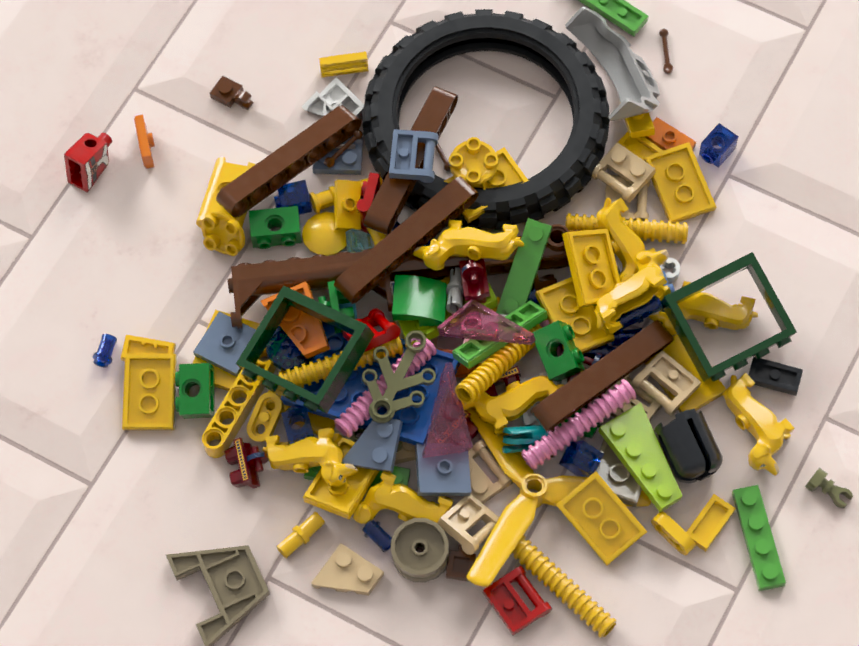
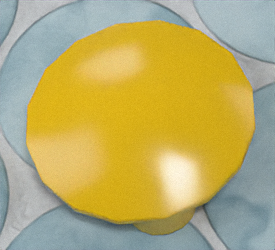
M471 137L456 146L449 157L450 171L455 178L461 176L470 185L484 184L497 172V153L487 143L480 141L476 137Z
M214 211L202 219L201 229L205 238L203 244L208 250H216L222 254L236 256L244 247V231L239 222L232 216L224 212Z
M334 212L315 214L307 220L302 232L305 246L311 252L325 256L335 255L342 251L351 238L350 230L335 229Z

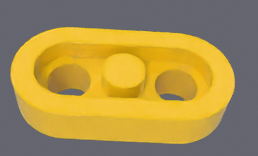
M267 392L259 397L246 428L247 434L252 440L265 442V437L273 435L284 410V403L278 394ZM274 401L275 408L270 411L268 404ZM260 425L265 426V432L263 434H259L258 428Z

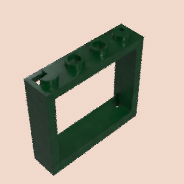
M753 252L664 296L660 301L703 382L710 378L713 382L726 376V370L733 367L736 371L748 364L747 359L753 356L757 360L770 353L769 348L777 345L778 348L792 342L790 337L797 333ZM748 269L782 332L711 367L678 303Z
M283 285L236 364L242 370L241 375L247 377L250 381L254 382L258 379L270 391L275 392L278 389L290 401L296 402L298 399L304 402L303 406L310 411L316 412L318 409L327 414L375 334L366 324ZM291 306L352 335L317 395L255 365Z

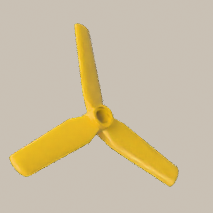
M469 408L466 411L471 414L472 422L477 426L478 432L503 472L520 488L519 495L504 508L466 578L471 583L487 587L492 583L533 522L536 508L540 507L543 503L556 506L558 502L588 477L561 475L545 479L542 475L534 473L533 469L529 467L522 457V452L503 453V446L513 445L503 443V436L509 434L503 432L496 436L494 425L482 421L476 410ZM529 489H534V490H536V491H538V492H537V493H533V492H530ZM641 490L637 506H649L652 502L645 492ZM623 503L626 507H634Z

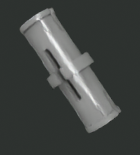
M455 267V275L454 269L450 270V282L446 287L448 294L446 309L452 314H457V309L459 313L463 310L464 292L460 267Z

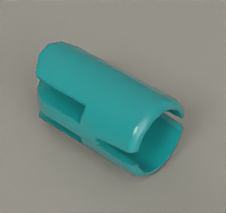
M541 425L503 428L504 433L514 435L503 436V443L513 445L503 446L502 451L503 453L527 451L529 445L534 446L535 441H540L543 435L547 437L548 432Z

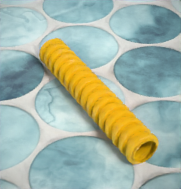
M571 213L566 215L565 227L568 230L580 229L584 231L599 229L597 218L594 215L586 217V214L579 216L577 213L575 216H571ZM622 217L623 222L643 241H647V239H651V242H654V240H658V242L666 240V243L674 241V244H677L678 241L682 244L687 242V222L683 224L675 222V224H672L671 221L664 223L663 220H660V223H658L656 220L648 222V219L641 221V219L637 218V221H633V218L625 220V217Z
M539 324L499 349L461 381L455 388V393L460 401L465 404H472L536 346L531 333L542 327Z
M400 337L380 345L388 350L389 356L392 358L396 357L395 354L399 353L401 356L404 352ZM375 348L363 353L354 371L358 370L357 367L359 366L365 368V364L373 365V352ZM340 351L339 355L332 354L330 358L325 356L324 360L318 358L315 363L309 361V365L303 363L300 368L294 366V370L291 371L289 368L284 373L279 371L278 376L301 388H304L305 384L311 386V382L314 381L319 383L320 379L325 381L343 351ZM384 352L376 354L379 359H383L386 356Z
M523 535L512 551L514 554L513 558L519 559L521 565L525 564V569L531 570L533 576L537 575V580L543 581L545 587L549 586V591L551 593L555 592L557 598L561 597V602L563 604L567 603L569 609H574V614H579L582 621L586 620V625L592 626V631L599 632L598 636L600 638L608 635L615 627L617 620L615 618L611 619L610 613H605L603 607H598V602L591 601L592 597L590 595L586 596V591L579 590L580 586L578 584L574 585V580L567 579L568 575L566 573L562 574V569L559 567L555 568L556 564L554 562L550 563V558L547 556L543 557L544 553L542 551L538 552V547L535 545L531 546L532 542L530 540L526 541V536Z

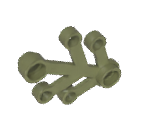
M415 330L407 334L405 339L407 349L395 373H393L388 359V350L382 346L375 348L373 359L379 364L387 385L383 396L377 384L378 376L376 371L366 369L362 373V382L368 386L373 400L369 406V415L377 423L389 422L394 417L396 411L411 406L420 408L424 404L425 396L421 391H413L410 396L393 401L397 392L420 384L429 386L435 382L436 373L431 368H425L421 373L404 378L416 353L422 352L426 346V337L420 331ZM417 340L420 342V346L413 347L411 342ZM384 352L386 356L383 359H379L376 354ZM429 373L433 376V378L431 380H425L423 378V375ZM372 374L375 378L372 381H367L365 376ZM419 396L422 400L419 403H415L412 401V398ZM383 407L387 412L384 415H380L377 409Z

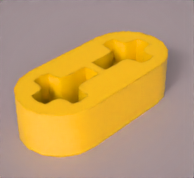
M659 512L651 520V524L656 531L681 554L686 556L696 547L692 537L665 512Z

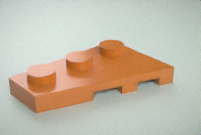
M306 281L290 288L313 299L310 287ZM279 293L260 302L269 310ZM291 306L281 321L280 326L306 359L330 350L321 320Z

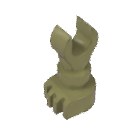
M819 467L805 487L813 492L819 486L822 488L821 492L824 494L828 493L837 507L845 508L847 504L840 500L839 495H845V497L851 500L853 498L852 492L847 488L834 485L835 482L831 479L828 481L825 478L828 473Z

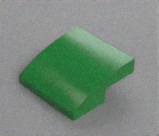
M395 275L392 307L393 321L419 320V326H445L447 283L420 276Z

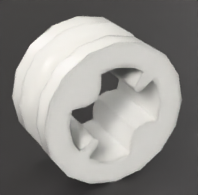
M668 258L659 267L662 272L665 268H673V274L671 272L665 273L668 283H673L679 277L680 264L677 260Z

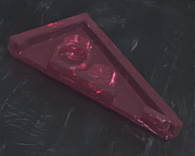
M475 300L468 301L437 327L439 335L445 337L532 345L536 341L533 333Z
M452 362L445 363L444 370L441 373L439 391L435 398L431 415L432 420L427 432L428 437L422 453L423 458L465 452L473 448L462 401H460L455 393L457 381Z

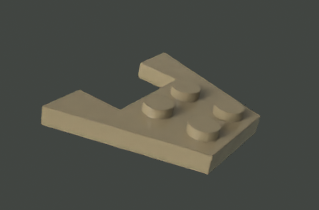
M249 545L166 555L177 581L201 570L220 614L196 624L205 646L214 645L270 595Z

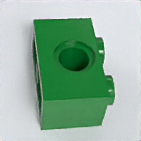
M298 206L249 211L250 235L253 248L268 249L271 246L279 245L290 247L302 243ZM274 227L281 228L278 231H271Z
M557 320L531 333L549 380L560 382L585 370L582 363L584 362V356L581 350L575 346L573 341L575 334L569 324L567 325V323ZM563 344L564 352L558 357L557 348Z
M210 363L179 364V371L175 373V383L179 387V397L175 399L176 412H179V415L184 419L213 418L215 415L214 367ZM199 385L200 391L198 395L190 397V388Z

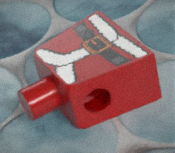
M102 132L96 137L90 133H85L64 153L68 183L88 193L109 163L108 147L113 141L108 134Z

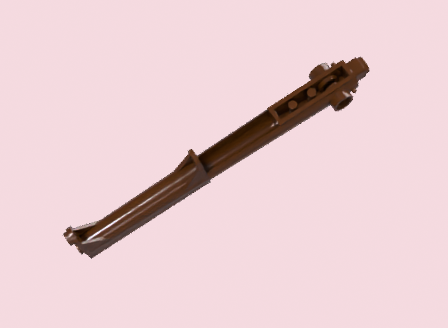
M560 224L552 225L553 227L538 270L570 267L562 234L581 230H568ZM518 247L506 260L484 258L487 276L509 274ZM370 249L355 253L344 251L337 255L325 256L318 254L310 258L292 257L284 261L266 260L257 264L240 263L237 266H231L232 278H228L229 293H234L235 312H231L232 327L243 329L242 316L261 295L277 294L283 285L291 288L306 281L310 290L328 289L327 282L336 281L344 271ZM412 255L372 290L387 300L388 312H392L393 301L390 282H395V275H412L426 278L450 276L452 268L455 275V267H460L459 261H469L472 259L469 257L450 256L445 261L443 269L433 270L424 264L423 259Z

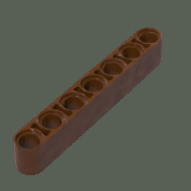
M434 86L411 130L435 132L438 134L439 140L457 105L458 95ZM418 142L415 167L418 169H423L424 143ZM388 172L365 216L364 226L388 235L393 229L418 180L389 178Z
M345 106L336 107L223 187L217 194V203L233 217H240L352 137L354 132L360 129L361 120Z
M461 176L456 177L336 279L334 287L351 304L358 302L409 259L417 247L424 246L448 226L449 219L455 220L477 200L479 193Z
M657 319L543 399L530 412L546 432L552 430L665 349L674 341V338Z

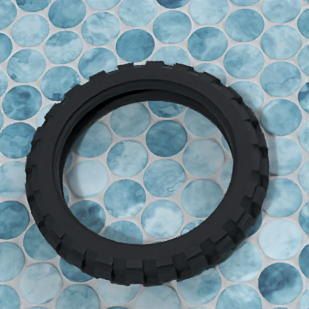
M475 9V14L463 15L461 11L445 15L444 20L439 22L432 20L416 28V33L404 36L393 46V51L388 56L383 57L375 69L373 79L369 81L365 93L362 125L370 161L375 171L380 174L384 181L390 167L394 129L400 130L399 116L402 103L412 85L427 70L453 56L476 51H496L513 54L529 60L544 69L560 85L569 101L573 116L572 131L567 144L558 157L544 170L529 178V181L524 183L521 181L504 187L486 188V190L473 187L479 193V196L468 209L475 210L481 206L488 207L483 209L484 214L470 223L465 220L463 214L459 215L455 220L462 221V228L472 227L481 230V228L494 227L496 231L503 230L504 224L516 225L523 222L526 223L528 218L536 221L543 219L545 214L552 210L554 212L558 211L568 204L576 193L584 189L591 180L595 167L604 155L610 123L608 118L609 104L607 102L605 86L602 78L595 71V65L585 52H581L577 48V43L567 35L552 30L551 25L536 18L532 21L525 19L524 14L506 11L505 14L493 13V9ZM435 175L434 181L431 183H424L418 180L405 205L416 212L449 183L444 182L445 179Z

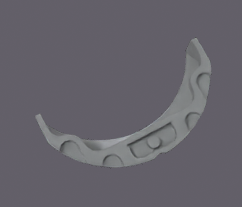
M584 6L581 7L565 26L596 57L617 89L621 104L608 116L609 120L618 121L653 111L659 104L657 97L660 93L657 83L644 60L630 49L631 44L622 35L614 32L607 26V20L596 12Z

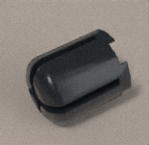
M690 409L675 414L676 419L672 420L669 424L663 427L662 423H659L655 427L654 433L674 477L679 482L694 483L697 480H704L713 475L722 465L723 456L702 411L697 413L695 409Z

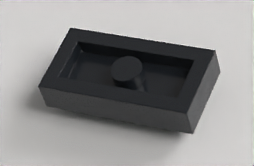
M753 356L748 375L757 386L796 396L803 369L762 358L757 360Z

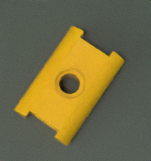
M225 157L216 159L197 217V226L201 228L202 219L214 211L230 215L217 203V194L223 187L256 164L248 162V165L244 166L227 163ZM247 212L240 217H233L239 222L241 227H243Z

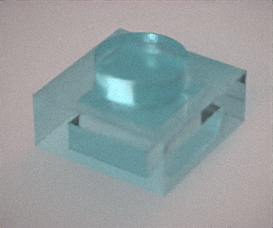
M353 228L346 232L347 252L355 253L362 252L365 249H372L370 234Z

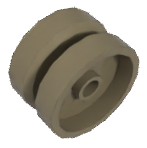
M413 518L401 524L395 530L391 539V555L396 570L404 578L413 582H428L436 579L445 571L449 559V541L445 531L436 522L427 518ZM423 547V552H417V548Z

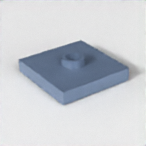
M219 311L193 351L194 356L237 377L241 369L236 362L256 329L244 323L243 329L232 327L231 317Z
M416 443L418 496H470L471 480L468 444L424 443V445Z

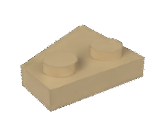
M340 543L311 582V585L316 589H320V587L331 588L339 592L353 591L356 594L369 596L384 576V571Z

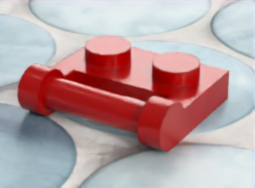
M370 172L368 181L363 182L361 195L364 197L357 202V211L361 218L360 232L363 234H369L367 227L364 226L365 216L381 187L380 174Z
M378 308L372 309L367 317L356 319L366 324L375 334L365 352L398 338L401 333L400 327L393 322H389L385 318L384 313ZM379 325L383 331L378 332L373 327ZM341 330L343 337L349 342L352 335Z
M522 566L515 568L483 589L484 596L512 635H515L537 619L544 617L553 609L548 602L543 601L525 576L526 571ZM517 581L536 607L532 611L528 609L511 583Z

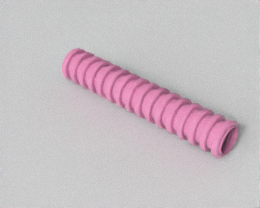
M426 338L424 350L416 353L404 378L415 375L414 371L418 372L420 366H424L426 364L425 361H429L431 355L434 356L437 353L436 347L429 339ZM415 342L413 344V347L420 346V342ZM401 358L396 360L397 364L391 365L393 373H395ZM382 374L379 377L380 380H377V384L383 396L387 385ZM364 391L362 393L363 397L359 396L357 402H353L351 404L352 407H348L345 410L346 413L340 414V419L336 418L334 420L336 428L344 436L351 437L353 435L352 432H356L359 429L358 426L364 424V420H369V406L373 401L369 391Z
M622 379L620 385L615 384L614 389H608L606 395L603 393L600 399H594L593 404L588 403L587 408L583 407L580 413H574L575 417H569L568 422L563 421L561 423L562 426H556L554 432L549 431L547 437L543 435L541 441L536 440L534 446L529 445L527 451L522 450V457L529 467L534 470L538 469L537 465H543L544 460L549 461L551 459L550 456H556L558 450L563 451L565 445L569 447L571 441L576 442L578 436L583 437L585 431L588 433L591 427H597L596 423L604 422L603 418L608 419L610 413L615 414L617 412L616 409H622L624 403L628 405L630 399L635 400L636 393L632 386Z

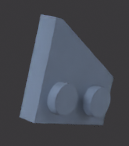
M391 419L387 423H377L372 420L343 458L342 464H353L358 468L393 473L403 422Z

